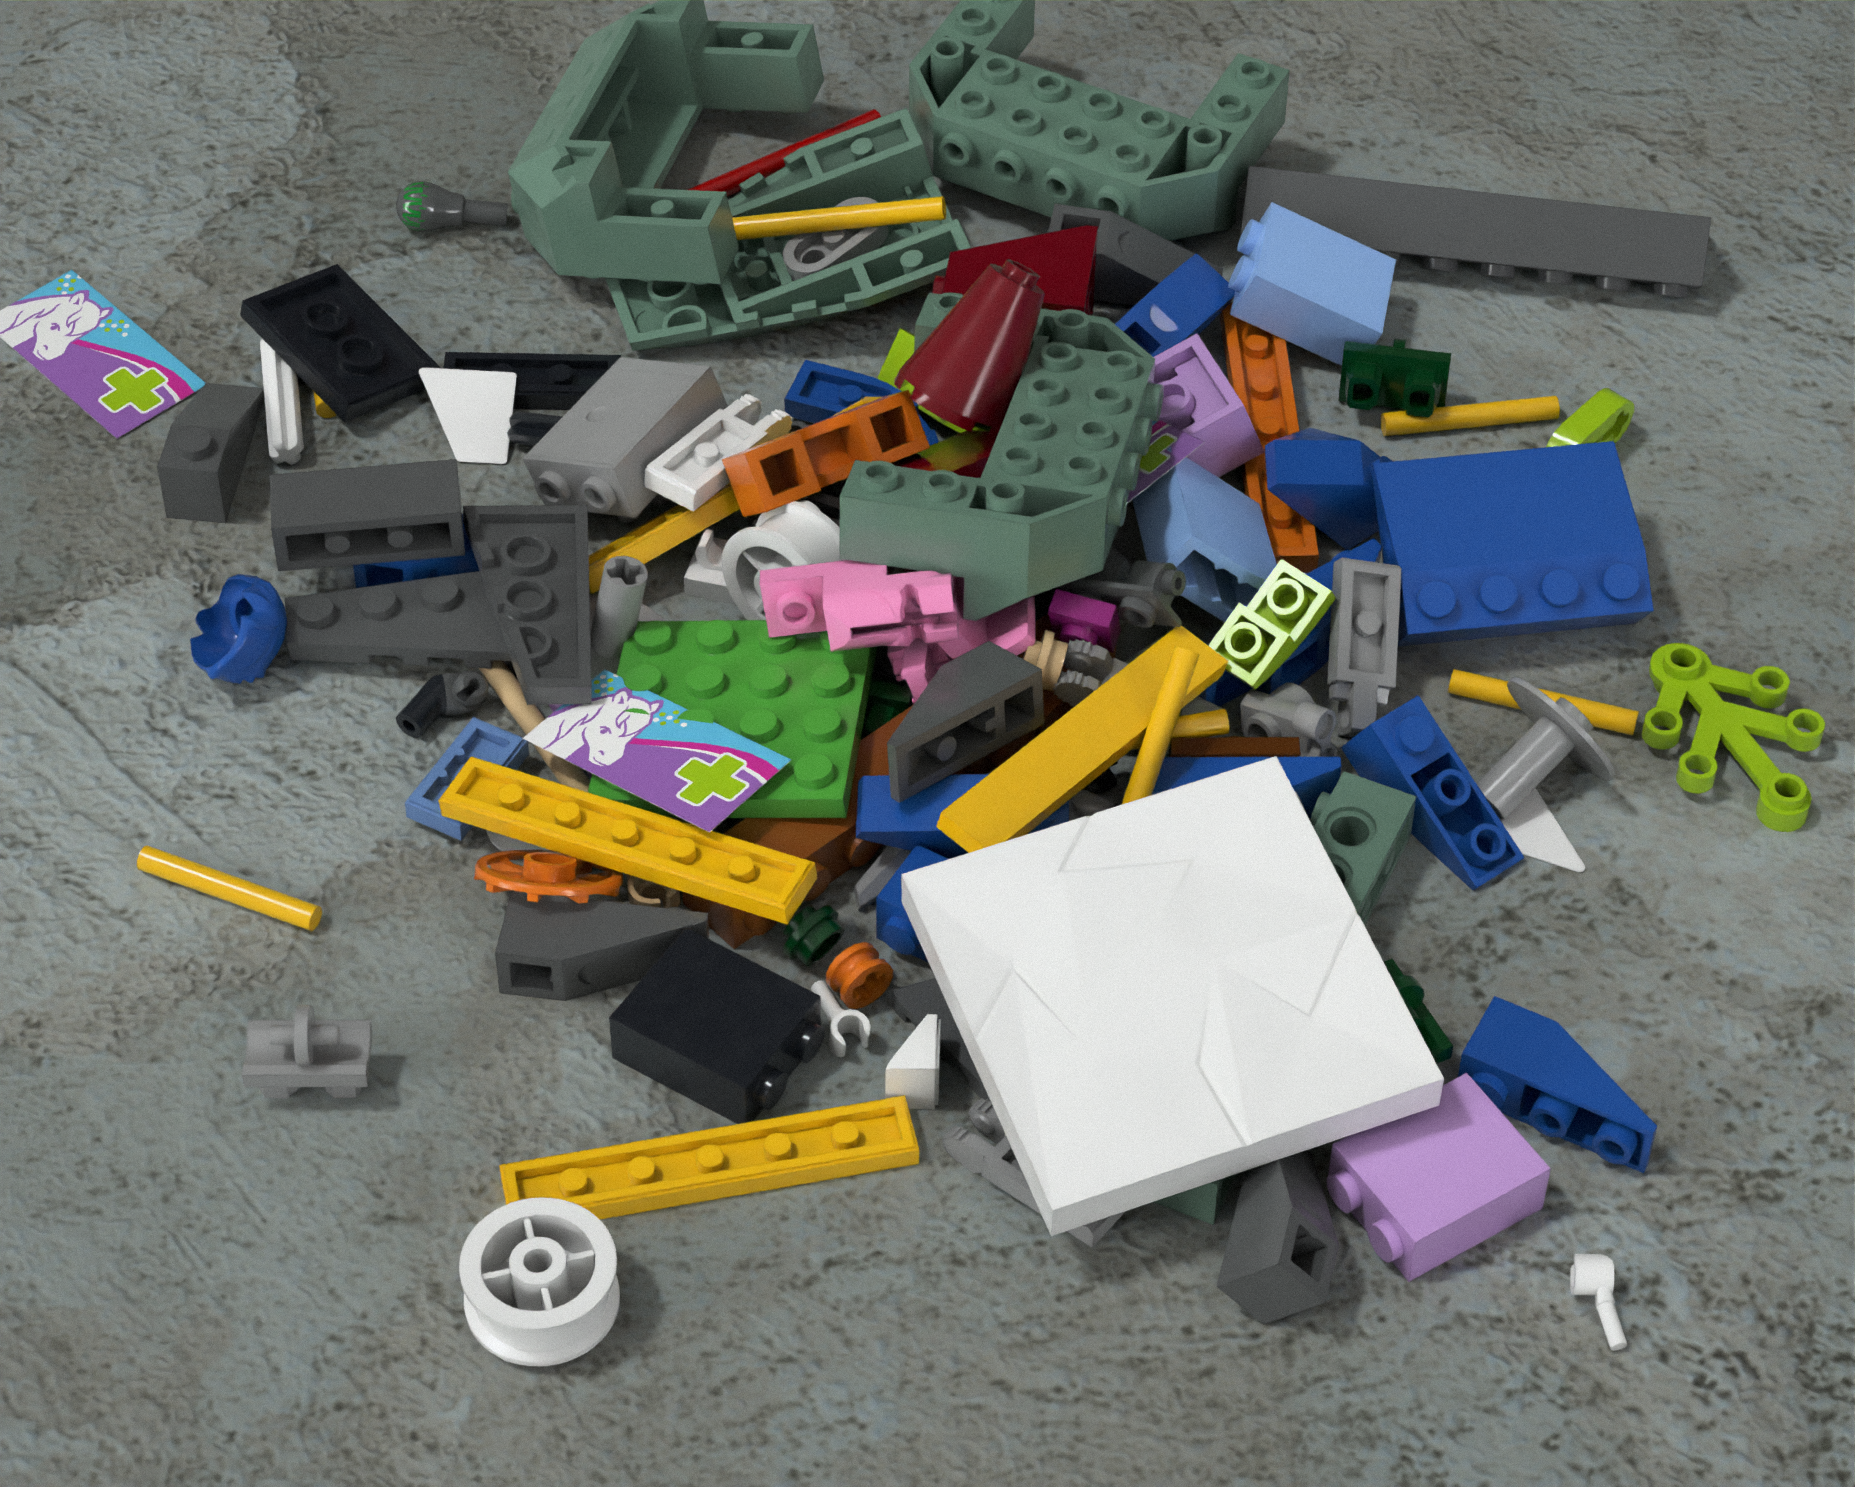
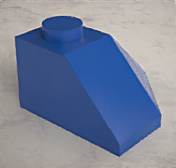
M1314 428L1298 431L1275 439L1265 445L1268 490L1344 549L1349 550L1379 531L1371 465L1373 463L1393 462L1386 456L1380 457L1359 440Z

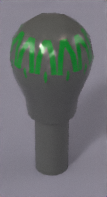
M415 181L406 185L399 193L396 201L397 214L402 223L409 229L418 232L432 231L448 226H461L463 222L506 226L508 203L465 199L463 194L448 191L427 181Z

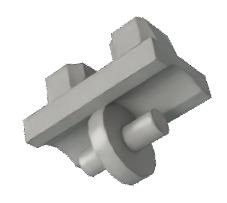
M297 1005L294 1020H248L246 1057L242 1069L244 1087H259L265 1098H289L298 1091V1087H325V1091L333 1098H357L361 1094L362 1087H368L373 1035L371 1020H315L312 1005Z

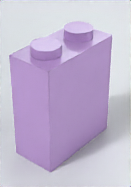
M1465 1073L1443 1085L1439 1106L1344 1137L1333 1143L1326 1182L1329 1194L1337 1207L1345 1213L1351 1212L1367 1231L1369 1241L1376 1254L1387 1263L1393 1262L1408 1282L1543 1209L1551 1168L1468 1073Z

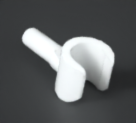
M822 980L815 982L811 987V991L820 995L821 1008L830 1024L828 1042L830 1052L836 1057L845 1056L846 1043L841 1036L844 1033H852L858 1036L862 1046L868 1048L871 1029L868 1018L857 1010L842 1009L826 982Z
M1575 1254L1574 1264L1570 1268L1571 1294L1595 1296V1306L1598 1310L1610 1349L1616 1351L1625 1348L1627 1341L1614 1305L1615 1273L1612 1259L1602 1254Z

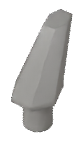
M892 846L886 847L854 887L858 911L876 901L878 894L911 851Z

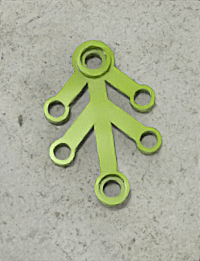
M1671 643L1658 648L1651 657L1649 674L1655 689L1659 693L1656 707L1650 709L1645 715L1642 728L1643 740L1655 749L1666 750L1673 748L1678 744L1681 735L1683 720L1679 713L1684 701L1689 700L1700 714L1690 751L1685 752L1679 759L1676 773L1678 785L1685 791L1696 794L1707 792L1713 787L1718 768L1715 755L1721 740L1760 789L1756 805L1758 819L1766 827L1779 832H1791L1801 828L1807 820L1812 797L1805 782L1797 775L1781 773L1750 734L1785 742L1794 750L1808 752L1815 750L1821 744L1825 729L1823 717L1819 713L1805 708L1796 709L1788 717L1725 702L1716 692L1721 691L1748 697L1754 704L1762 708H1777L1785 702L1790 684L1788 675L1778 667L1762 666L1756 669L1753 674H1748L1712 665L1708 655L1693 645ZM1763 685H1769L1776 689H1767ZM1655 726H1664L1670 730H1660ZM1797 728H1805L1811 732H1802ZM1697 769L1704 772V774H1695L1689 770Z

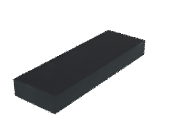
M445 352L443 369L514 372L517 378L513 409L570 410L621 355Z

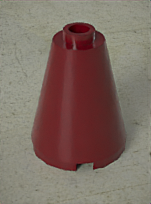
M1010 259L1006 260L1003 267L990 264L900 368L894 379V385L901 389L910 383L915 387L910 396L911 400L938 417L969 432H972L976 422L990 426L991 429L986 438L996 440L1025 368L1044 300L1045 292L1036 285L1040 276L1028 267Z

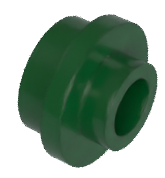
M810 905L801 910L784 929V934L788 937V940L783 947V952L791 960L799 958L806 966H811L822 959L839 942L845 931L836 921L838 917L836 910L831 905H826L818 910Z

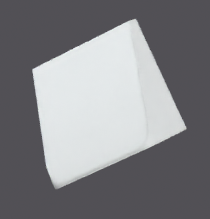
M927 1014L888 1063L885 1070V1099L905 1095L909 1109L935 1110V1105H938L941 1032V1019H937V1014Z

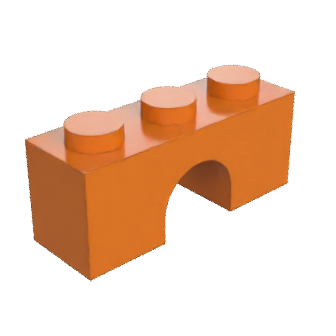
M909 390L881 397L722 459L743 517L768 512L819 492L825 486L848 478L855 460L866 462L886 461L892 463L930 448L913 400L910 399Z

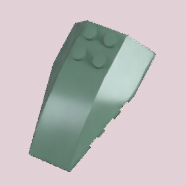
M904 108L799 148L783 158L786 166L766 178L759 172L740 183L741 193L729 199L728 202L732 217L831 208L844 200L854 197H868L881 203L940 197L942 195L932 175L924 144L908 109ZM946 206V220L888 225V236L884 243L876 250L792 281L783 260L784 247L795 235L737 240L739 249L721 284L709 283L698 285L692 282L658 280L644 282L637 279H605L632 351L672 348L752 337L809 324L871 306L934 282L935 275L945 276L950 252L968 249L971 246L959 220L952 219Z

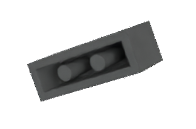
M457 459L269 475L271 531L278 572L465 556Z

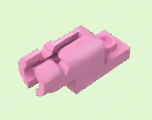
M851 560L760 570L759 584L769 638L827 631L831 652L876 646H910V643L917 638L922 639L926 644L959 639L956 597H953L954 586L951 573L940 574L936 571H917L890 575L887 565Z

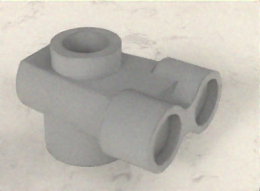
M1284 683L1270 694L1253 690L1243 698L1240 704L1241 733L1245 737H1299L1300 757H1336V747L1331 743V735L1336 724L1335 712L1315 704L1309 693L1299 685Z

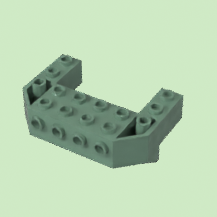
M659 0L651 5L649 3L584 39L508 170L512 187V208L515 213L519 214L525 238L558 275L584 276L590 279L601 277L637 279L644 282L655 280L692 282L698 285L709 283L721 284L739 249L727 193L660 188L703 108L726 109L730 112H742L745 110L778 111L782 114L809 112L824 82L813 24L708 21L704 0Z
M960 0L909 64V114L924 144L933 176L1052 217L1054 204L1112 211L1169 241L1204 233L1231 230L1236 221L1238 188L1247 177L1249 166H1254L1285 123L1290 72L1288 69L1267 63L1261 59L1238 53L1194 115L1189 119L1016 60L1034 37L1035 0Z
M928 293L915 323L914 352L962 298V294ZM1041 309L1025 368L981 478L961 476L947 470L927 471L900 467L886 461L866 462L855 460L840 494L839 559L917 571H936L940 574L951 573L952 576L963 577V619L973 621L996 613L1031 596L1103 571L1117 528L1124 523L1130 491H1134L1136 488L1142 456H1146L1149 450L1152 421L1158 422L1161 415L1164 385L1154 384L1155 358L1108 318L1087 315L1082 311L1074 309L1062 311Z

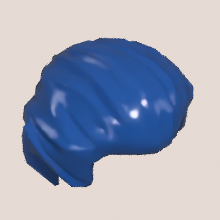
M237 574L228 578L223 585L219 600L212 607L199 611L195 617V622L200 628L202 635L190 639L191 655L194 663L212 680L217 678L240 684L243 680L252 683L255 678H264L266 669L277 655L286 634L287 617L285 607L277 590L270 582L257 576Z

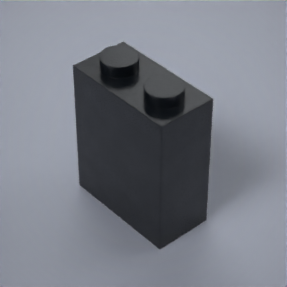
M685 928L609 1017L613 1059L736 1124L754 1121L763 1108L766 1110L772 1109L783 1095L788 1077L800 1062L808 1063L815 1057L825 1035V1029L821 1026L820 995L688 928Z

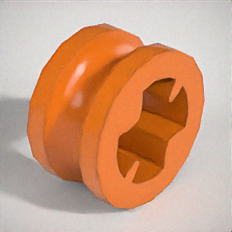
M867 942L857 943L846 948L833 960L826 972V983L834 992L840 993V999L851 1009L863 1008L873 1003L886 991L893 978L892 967L886 960L879 959L877 950L871 943Z

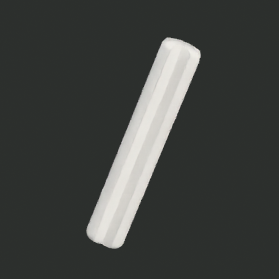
M261 339L260 350L269 456L275 463L286 461L293 465L301 459L300 452L304 449L298 376L275 350Z

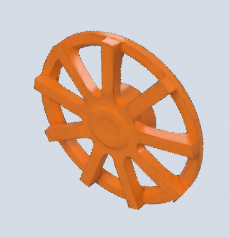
M510 850L481 857L475 864L474 880L485 881L486 891L491 893L511 890L527 893V901L538 902L544 895L566 896L580 904L588 903L589 895L592 894L618 896L620 886L623 884V873L552 850ZM524 859L523 866L514 864L513 862L509 861ZM592 867L605 871L598 874H587L592 872Z

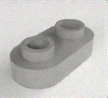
M854 197L842 201L835 207L878 202L868 197ZM888 225L797 234L787 242L783 250V260L787 272L791 276L792 281L874 251L886 240Z

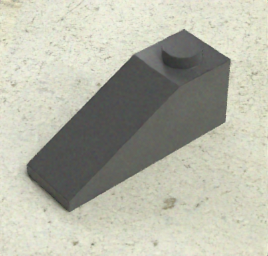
M206 383L173 421L157 466L166 518L226 523L265 400L264 388Z
M990 641L942 665L887 742L891 798L900 803L1043 725L1042 669Z

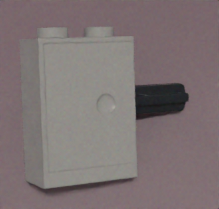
M620 357L564 416L517 411L509 418L511 427L507 435L512 443L534 446L523 457V460L534 481L535 490L544 505H587V512L616 515L620 522L632 523L640 517L642 510L650 502L663 505L670 501V499L644 487L647 465L718 409L724 410L728 405L711 366Z

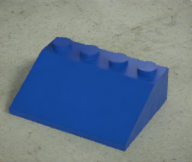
M1614 441L1382 462L1371 465L1383 564L1397 565L1401 568L1398 647L1636 624L1654 611L1646 551Z

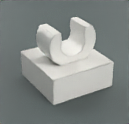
M705 529L684 576L685 595L736 605L727 589L722 572V554L728 540L714 538L713 530Z

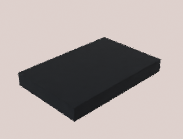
M338 264L242 300L240 316L344 423L426 390L420 377L419 369L441 368Z

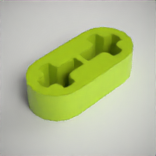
M1610 388L1601 389L1555 430L1546 447L1609 441L1616 443L1625 433L1634 414L1633 402Z

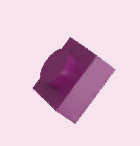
M1056 589L1048 609L1052 632H1055L1054 637H1058L1060 641L1068 644L1070 640H1084L1085 642H1091L1094 646L1099 645L1107 649L1108 652L1113 653L1121 632L1117 606Z

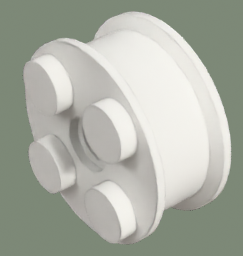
M807 500L793 501L776 509L761 513L756 527H748L738 531L725 544L722 554L724 580L734 603L747 620H766L759 584L760 570L841 561L839 559L840 527L823 514L812 502Z
M546 1197L528 1198L511 1202L485 1216L468 1235L459 1260V1274L464 1291L465 1317L477 1341L502 1360L525 1366H551L568 1362L587 1353L602 1341L614 1324L620 1304V1289L616 1275V1248L606 1226L593 1213L580 1205L562 1199Z

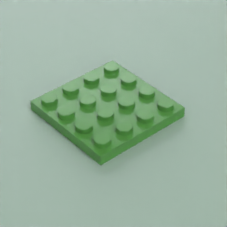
M766 620L638 621L633 636L624 641L616 674L623 678L624 684L628 689L633 691L649 690L688 709L681 713L677 719L712 724L715 722L791 759L786 766L727 818L847 817L877 646L831 652L827 631L769 638ZM638 708L624 710L625 712L649 715L645 710ZM592 774L588 789L589 793L666 817L680 818Z

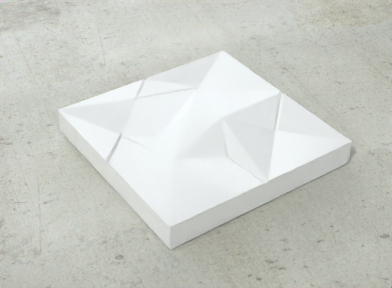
M1277 756L1109 808L1092 816H1084L901 874L902 904L1051 1236L1439 1106L1444 1077L1365 925L1357 914L1352 900Z

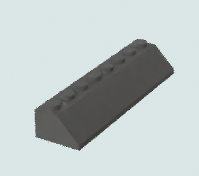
M1249 166L1241 235L1251 219L1259 222L1271 202L1396 259L1395 266L1400 265L1401 256L1424 258L1422 268L1428 270L1457 272L1458 262L1480 264V275L1514 279L1515 269L1538 271L1537 281L1543 283L1572 285L1573 275L1595 277V288L1629 292L1630 282L1654 284L1653 295L1687 298L1688 288L1699 289L1703 286L1711 217Z

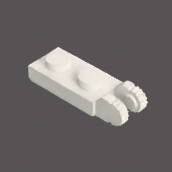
M745 394L741 396L740 400L737 399L724 410L718 409L648 464L645 469L644 487L694 512L730 482L722 459L788 434L793 423L791 421L792 417L780 409H775L774 412L771 411L770 415H766L756 423L761 414L762 402L750 394Z

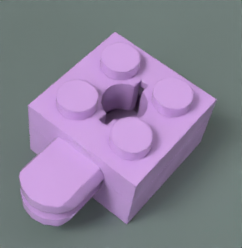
M1197 333L1154 356V384L1164 385V397L1159 420L1205 442L1188 455L1187 458L1215 476L1220 477L1264 453V449L1244 404Z

